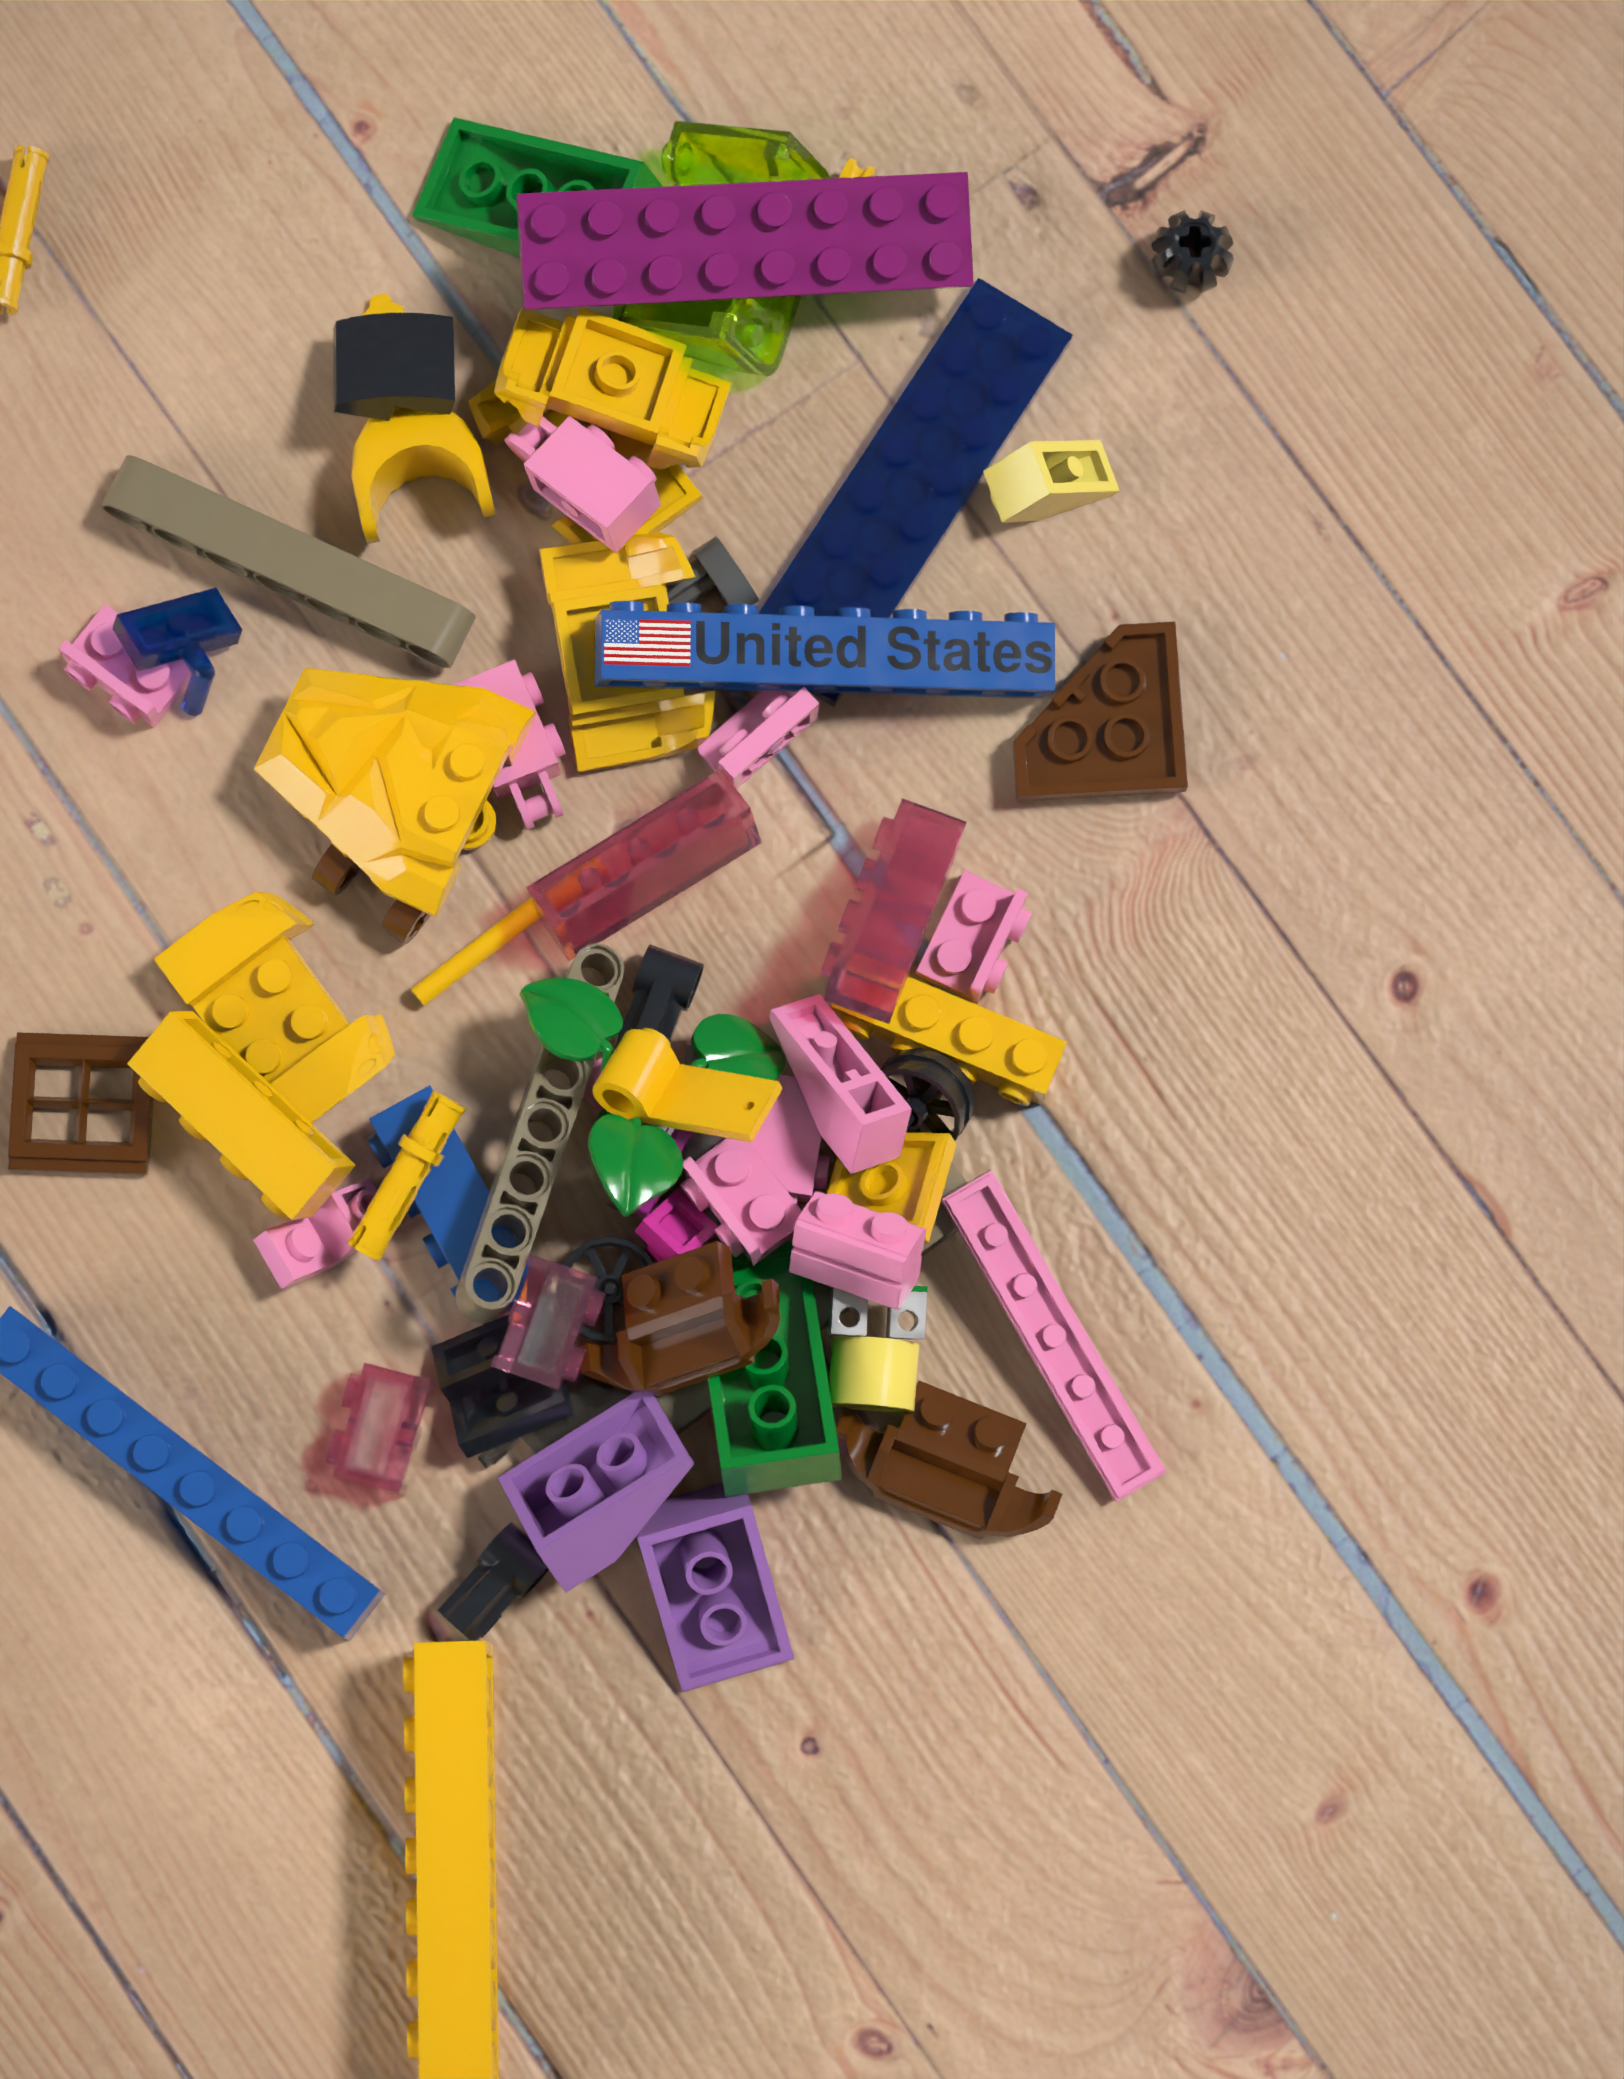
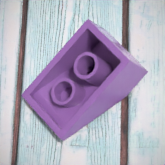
M634 1392L499 1476L498 1480L535 1550L565 1593H567L619 1559L691 1469L694 1462L654 1394Z
M722 1482L667 1498L639 1532L637 1539L682 1692L795 1659L749 1495L725 1497Z

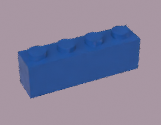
M430 1085L369 1118L376 1134L368 1137L367 1140L383 1169L395 1162V1158L402 1148L398 1145L403 1134H410L421 1116L433 1091ZM453 1129L441 1151V1154L444 1156L439 1167L433 1165L407 1212L410 1218L420 1213L423 1215L432 1233L422 1239L436 1265L440 1269L450 1264L457 1279L460 1280L490 1192L457 1132ZM502 1226L491 1229L493 1239L498 1245L504 1248L517 1247L518 1242L510 1229ZM528 1260L514 1298L498 1318L545 1293ZM483 1279L473 1282L474 1292L480 1299L486 1302L499 1301V1291L492 1282ZM458 1284L450 1288L454 1297H456Z

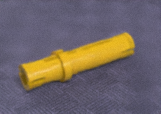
M23 145L16 146L13 151L14 157L0 220L1 315L4 314V306L7 307L6 313L8 315L18 313V302L25 270L32 267L34 257L29 249L46 166L50 156L44 150L33 146H28L27 155H25L26 148Z
M435 1090L432 1091L431 1097L410 1134H403L398 1145L402 1148L369 1204L361 1222L356 1227L351 1238H349L348 1245L374 1260L381 1261L392 1236L400 1226L433 1165L439 1167L444 1156L441 1154V1151L452 1130L457 1125L462 1114H464L466 1110L464 1106Z

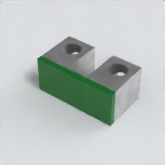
M830 1286L828 1335L866 1336L868 1299ZM914 1286L899 1310L887 1306L886 1338L925 1339L928 1286ZM844 1308L853 1310L856 1315V1322L852 1327H845L840 1322L839 1315ZM903 1311L909 1312L914 1318V1325L909 1331L903 1330L898 1324V1317Z

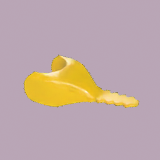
M384 293L371 297L370 307L363 315L404 313L405 310L403 306L392 302L390 296ZM394 406L390 421L373 418L367 420L354 445L351 474L359 516L367 544L380 542L379 514L391 492L399 489L404 482L414 481L420 476L429 478L437 475L444 479L455 480L472 492L480 506L483 519L496 516L481 448L467 423L453 411H451V414L445 415Z

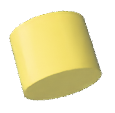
M833 1337L829 1373V1390L832 1406L873 1412H914L920 1344L879 1337Z

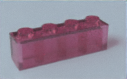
M719 769L526 888L541 923L566 959L570 961L585 946L600 943L760 845L762 841L750 806L724 771Z
M903 798L894 820L883 817L872 846L873 849L880 851L878 859L876 861L868 857L866 858L855 890L863 892L861 900L857 902L849 899L838 928V932L846 934L843 944L831 942L820 974L830 977L824 1001L884 1023H890L954 863L967 821Z

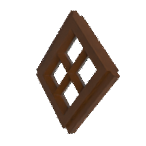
M17 1032L8 1169L15 1171L148 1175L154 1098L148 1095L138 1084L141 1076L133 1070L132 1100L89 1098L90 1067L131 1068L127 1063L149 1037ZM36 1065L79 1067L77 1098L34 1096ZM33 1108L76 1109L75 1140L31 1139ZM88 1110L131 1111L129 1142L86 1141Z

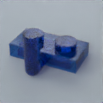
M217 588L116 614L112 628L138 672L183 659L191 672V676L181 706L185 713L192 716L200 715L203 712L215 677V668L206 653L238 644L242 633L241 626Z

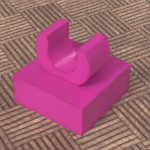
M678 1188L640 1223L635 1232L648 1244L644 1251L657 1263L706 1245L716 1235L714 1230L719 1226L703 1211L699 1212L690 1199Z

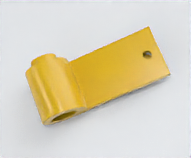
M643 1028L641 1030L631 1029L625 1032L593 1086L594 1098L604 1109L628 1120L638 1117L641 1123L751 1143L783 1089L780 1082L775 1080L680 1064L675 1053L670 1048L669 1040L660 1032L650 1028Z

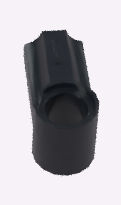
M650 944L637 972L632 991L635 993V996L618 1035L615 1049L625 1032L631 1029L641 1030L643 1028H650L660 1032L671 1042L682 1011L687 1012L692 1003L702 976L704 964Z
M512 1522L484 1549L476 1561L478 1566L437 1610L470 1641H479L483 1638L516 1599L522 1600L549 1571L535 1550L530 1538Z

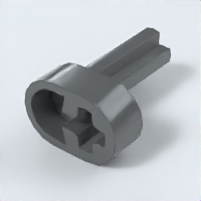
M717 536L692 552L696 560L690 563L695 578L666 586L669 604L679 602L692 603L713 588H715L726 605H754L759 601L752 586Z

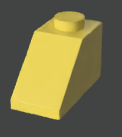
M1101 440L1029 442L983 471L991 491V501L998 511L1002 523L1039 521L1110 497L1120 491Z

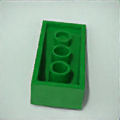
M454 117L412 216L422 223L520 258L517 194L663 186L643 161Z
M787 1241L754 1266L744 1253H741L736 1258L731 1255L735 1294L744 1298L754 1296L762 1292L761 1282L770 1278L779 1284L780 1323L769 1343L754 1355V1364L708 1379L725 1497L842 1480L840 1452L813 1283L811 1279L789 1272L791 1251L794 1247L792 1245L793 1241Z

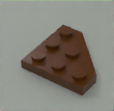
M1175 621L1118 625L1083 667L1081 666L1051 699L1049 705L1031 725H1028L1014 740L1012 746L1016 802L1187 791L1188 781Z

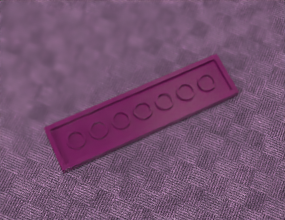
M968 172L524 193L516 195L523 310L974 286Z

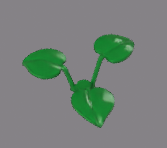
M570 978L543 979L524 986L519 995L525 1004L532 1031L541 1044L552 1054L571 1061L589 1060L599 1050L602 1054L603 1071L614 1052L613 1046L607 1040L617 1036L623 1026L622 1016L612 999L597 987ZM715 1014L709 1016L698 1024L691 1037L692 1047L701 1059L694 1060L689 1066L776 1081L786 1064V1056L782 1052L781 1047L769 1035L750 1021L736 1015ZM602 1108L589 1133V1152L602 1185L616 1207L626 1217L646 1202L667 1192L676 1183L683 1169V1158L676 1142L663 1129L647 1125V1123H641L638 1117L628 1120Z

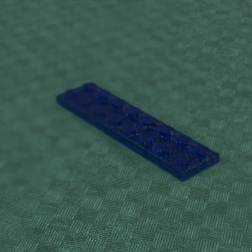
M978 277L974 286H972L758 614L780 615L781 607L809 606L814 608V616H836L837 609L857 607L870 609L871 617L893 618V611L899 609L984 478L983 471L993 464L1072 342L1073 334ZM812 693L835 707L843 693Z

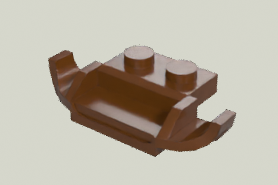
M719 1241L623 1274L621 1277L626 1330L617 1332L616 1344L594 1345L586 1343L579 1346L581 1374L628 1391L652 1393L660 1396L754 1364V1355L769 1343L780 1323L779 1284L770 1278L761 1282L762 1292L754 1296L744 1298L735 1294L731 1247Z
M918 1380L916 1385L914 1412L905 1413L900 1428L888 1424L885 1434L863 1424L856 1416V1411L847 1407L844 1408L836 1427L839 1451L854 1475L874 1491L872 1497L979 1540L982 1539L983 1535L1009 1537L1025 1534L1044 1527L1053 1520L1063 1495L1055 1490L1041 1494L1016 1487L1019 1476L1008 1472L1027 1423Z

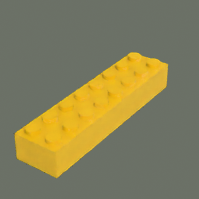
M487 1641L415 1642L414 1656H404L403 1660L404 1692L414 1694L415 1716L404 1717L405 1753H415V1777H405V1812L416 1813V1837L406 1838L405 1867L406 1874H416L417 1897L406 1900L407 1935H417V1958L407 1960V1996L418 1997V2019L408 2022L407 2026L408 2059L418 2058L419 2079H499L493 1645Z

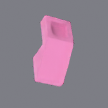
M370 1178L333 1192L313 1217L289 1220L266 1229L253 1240L282 1290L320 1275L359 1252L354 1247L348 1245L347 1242L361 1222L377 1192Z

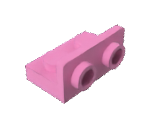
M106 604L102 606L73 644L65 640L58 648L68 663L63 670L85 689L91 691L96 684L113 696L108 704L133 724L141 717L155 728L196 677L194 669Z
M805 687L797 693L761 691L698 747V754L722 781L735 792L818 719L819 702Z
M964 870L916 970V976L978 1004L984 990L994 994L1008 966L1007 962L999 959L1008 939L1019 943L1032 915L1031 911L1023 908L1028 893L1019 888L1013 893Z
M726 1138L696 1161L691 1156L683 1161V1172L687 1179L680 1183L681 1188L699 1212L709 1207L715 1214L721 1225L714 1231L723 1244L731 1247V1255L734 1258L744 1253L754 1266L793 1237L795 1223L802 1210L750 1142Z

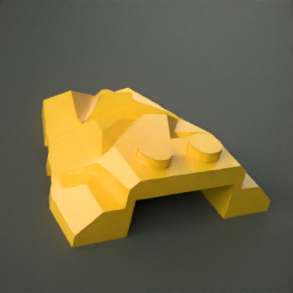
M304 667L254 770L307 821L310 820L325 834L337 850L345 857L348 856L370 877L371 882L385 895L437 918L461 869L458 856L504 763L513 764L536 717V711L481 687L458 686Z

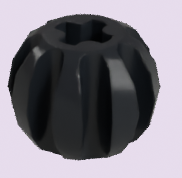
M1184 210L1168 218L1169 228L1161 226L1157 229L1151 246L1153 251L1158 254L1154 256L1152 263L1159 278L1166 276L1173 278L1170 285L1172 290L1185 294L1187 286L1193 285L1197 287L1201 294L1217 286L1216 276L1225 277L1228 275L1234 257L1227 250L1234 243L1227 226L1218 228L1212 226L1215 215L1200 210L1199 217L1193 219ZM1189 247L1195 248L1197 258L1190 257Z

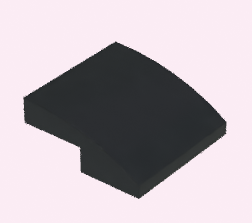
M379 313L337 320L333 328L334 412L390 421L394 406L445 415L451 414L455 403L453 317L425 313Z
M537 1302L431 1346L439 1387L449 1401L458 1446L467 1459L574 1415L560 1361L542 1310Z

